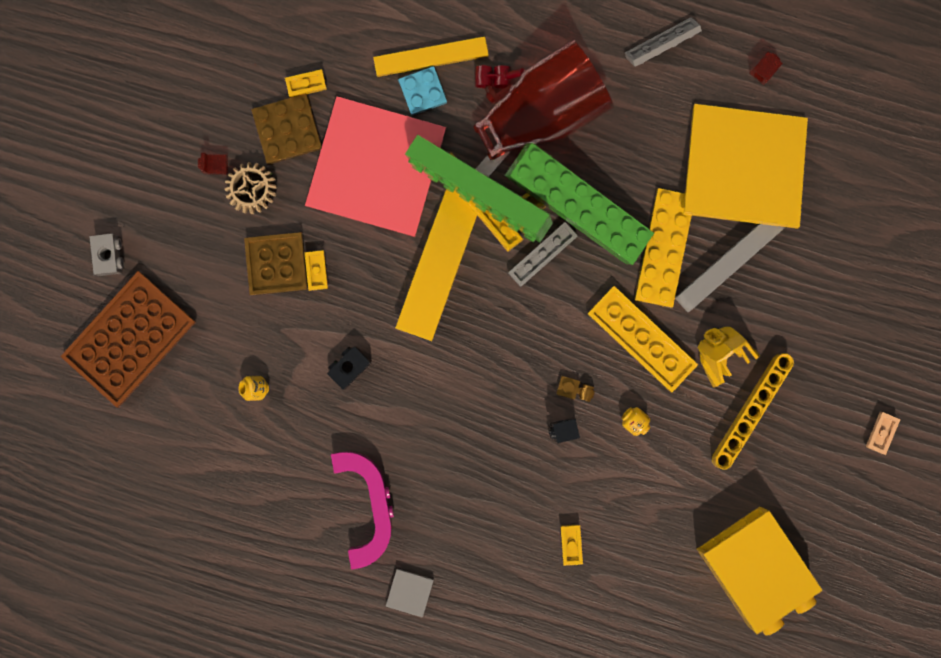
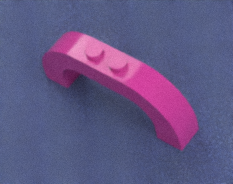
M352 451L332 453L331 459L334 474L346 471L356 472L366 480L369 489L375 523V535L367 544L348 549L351 570L358 569L375 562L384 553L389 544L392 534L391 518L394 517L393 507L389 506L388 498H391L390 489L385 486L384 477L378 466L367 456Z

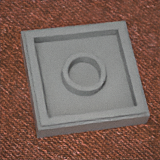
M397 568L386 607L423 618L434 579Z

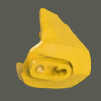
M731 327L709 329L704 334L705 339L698 345L700 362L713 388L725 382L723 375L729 377L732 375L727 368V358L732 354L736 353L738 357H743L747 364L750 363L742 348L743 346L755 359H758L760 356L750 343Z

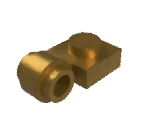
M561 376L556 394L575 400L578 393L580 395L579 399L590 402L591 398L593 399L595 391H593L594 387L583 384L582 388H578L580 381Z

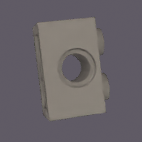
M115 234L89 236L94 275L121 274L122 268H124L123 258L120 257V249H122L121 239ZM110 250L111 257L106 260L105 252Z

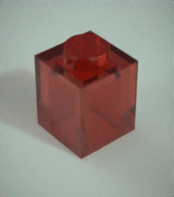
M768 51L749 74L765 85L783 63L776 54Z

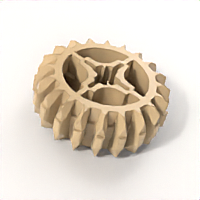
M248 162L247 168H245L243 164H240L241 170H238L236 167L233 168L236 172L235 175L229 173L228 176L232 179L231 181H225L226 184L230 185V187L225 188V191L231 192L226 195V198L232 199L230 204L232 206L236 205L235 209L238 211L242 208V212L246 214L249 209L250 213L254 214L256 208L261 213V206L267 209L268 205L265 203L267 201L273 203L270 196H276V193L271 191L277 189V186L272 184L276 180L274 177L269 178L272 173L270 171L265 172V166L259 169L258 163H255L252 167V163ZM249 174H258L264 180L252 181ZM243 178V185L237 190V184ZM250 184L255 186L252 188V193L248 190ZM265 186V192L259 199L258 193ZM249 195L253 203L242 202L238 196Z

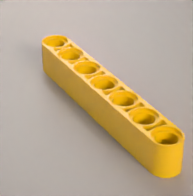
M777 354L772 358L714 452L712 463L715 467L728 469L732 466L792 369L794 360L789 354ZM781 357L786 360V365L783 368L779 365ZM772 373L776 376V382L773 384L769 381V376ZM761 390H764L766 392V398L764 400H761L759 398V392ZM751 406L756 408L754 416L749 415V408ZM744 422L746 424V430L741 433L738 429V426L740 423ZM731 439L736 441V446L733 449H730L728 446V442ZM721 455L726 457V463L723 465L718 463V458Z

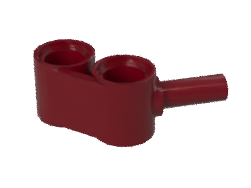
M504 65L495 66L494 70H492L491 66H476L475 87L509 88L513 78L524 76L526 72L524 68L511 71L510 66Z

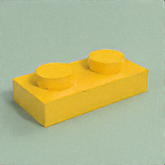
M322 69L285 78L290 98L327 90Z
M324 250L304 252L308 290L328 289Z
M580 525L560 526L563 565L583 564Z

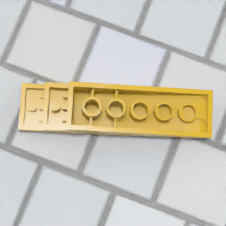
M447 189L445 191L396 325L398 330L429 341L433 340L477 218V214L466 201L459 197L455 190L453 193Z

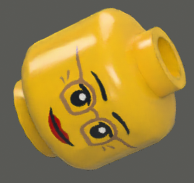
M638 407L629 408L621 417L623 420L622 426L633 436L644 435L650 429V417Z

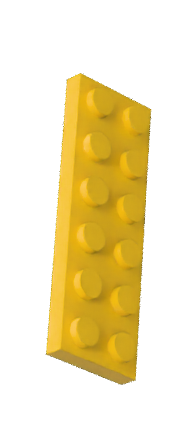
M657 189L649 227L654 234L645 246L635 295L636 301L673 308L692 216L683 214L684 193Z
M615 286L588 313L600 327L671 393L698 366L690 356Z

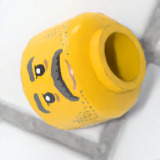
M246 376L239 383L238 387L239 394L246 401L263 400L269 391V385L262 376Z

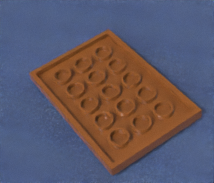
M137 271L60 357L115 407L119 408L192 328L196 321L145 275Z

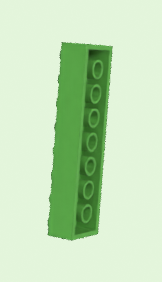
M419 135L416 136L405 153L409 159L408 163L412 165L414 170L419 173L424 171L430 180L435 183L440 181L444 185L443 187L452 193L455 190L464 201L469 203L471 200L476 204L475 207L482 212L489 211L495 220L499 222L504 220L510 229L515 232L520 230L525 234L524 237L531 242L536 240L540 243L553 224L550 215Z
M527 143L505 174V177L625 264L633 265L654 234V232L533 143Z

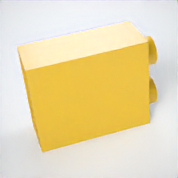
M758 507L697 548V551L747 626L756 634L763 632L767 636L777 632L785 624L782 617L793 610L797 614L808 611L817 603L814 596L822 591L770 511L762 507Z

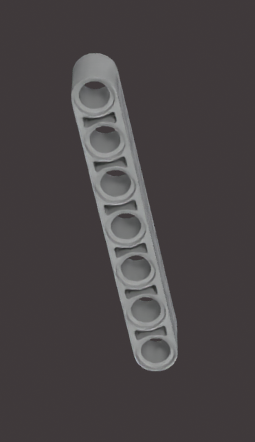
M758 224L678 294L675 299L687 313L690 312L785 227Z

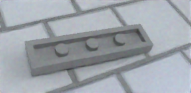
M690 17L625 52L626 59L634 67L641 65L654 56L660 55L669 48L675 47L682 41L692 38L701 32L700 24Z
M564 222L509 271L508 274L522 287L578 237L577 234Z

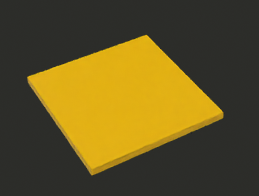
M694 104L683 214L798 229L801 218L808 118Z

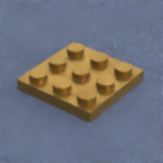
M307 94L251 109L268 165L321 150L322 145Z
M302 232L244 238L250 295L308 290Z

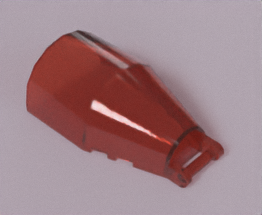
M572 40L524 71L514 87L511 86L503 100H500L489 114L475 124L473 128L476 133H479L488 151L489 159L494 160L506 152L523 149L527 143L540 145L565 139L612 110L614 103L592 62L575 40ZM488 127L498 144L496 148H494L485 130Z

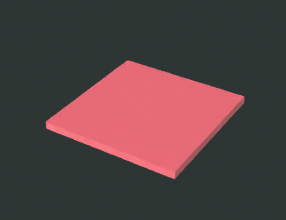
M336 97L305 206L415 237L431 180L424 171L419 173L412 168V165L408 163L409 159L405 153L417 135L441 148L446 127Z

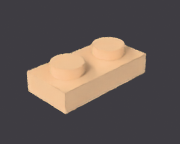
M880 412L866 447L886 455L900 419Z

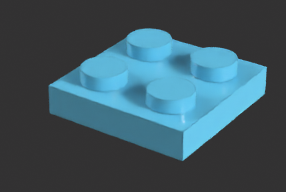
M434 66L398 79L411 116L447 103Z

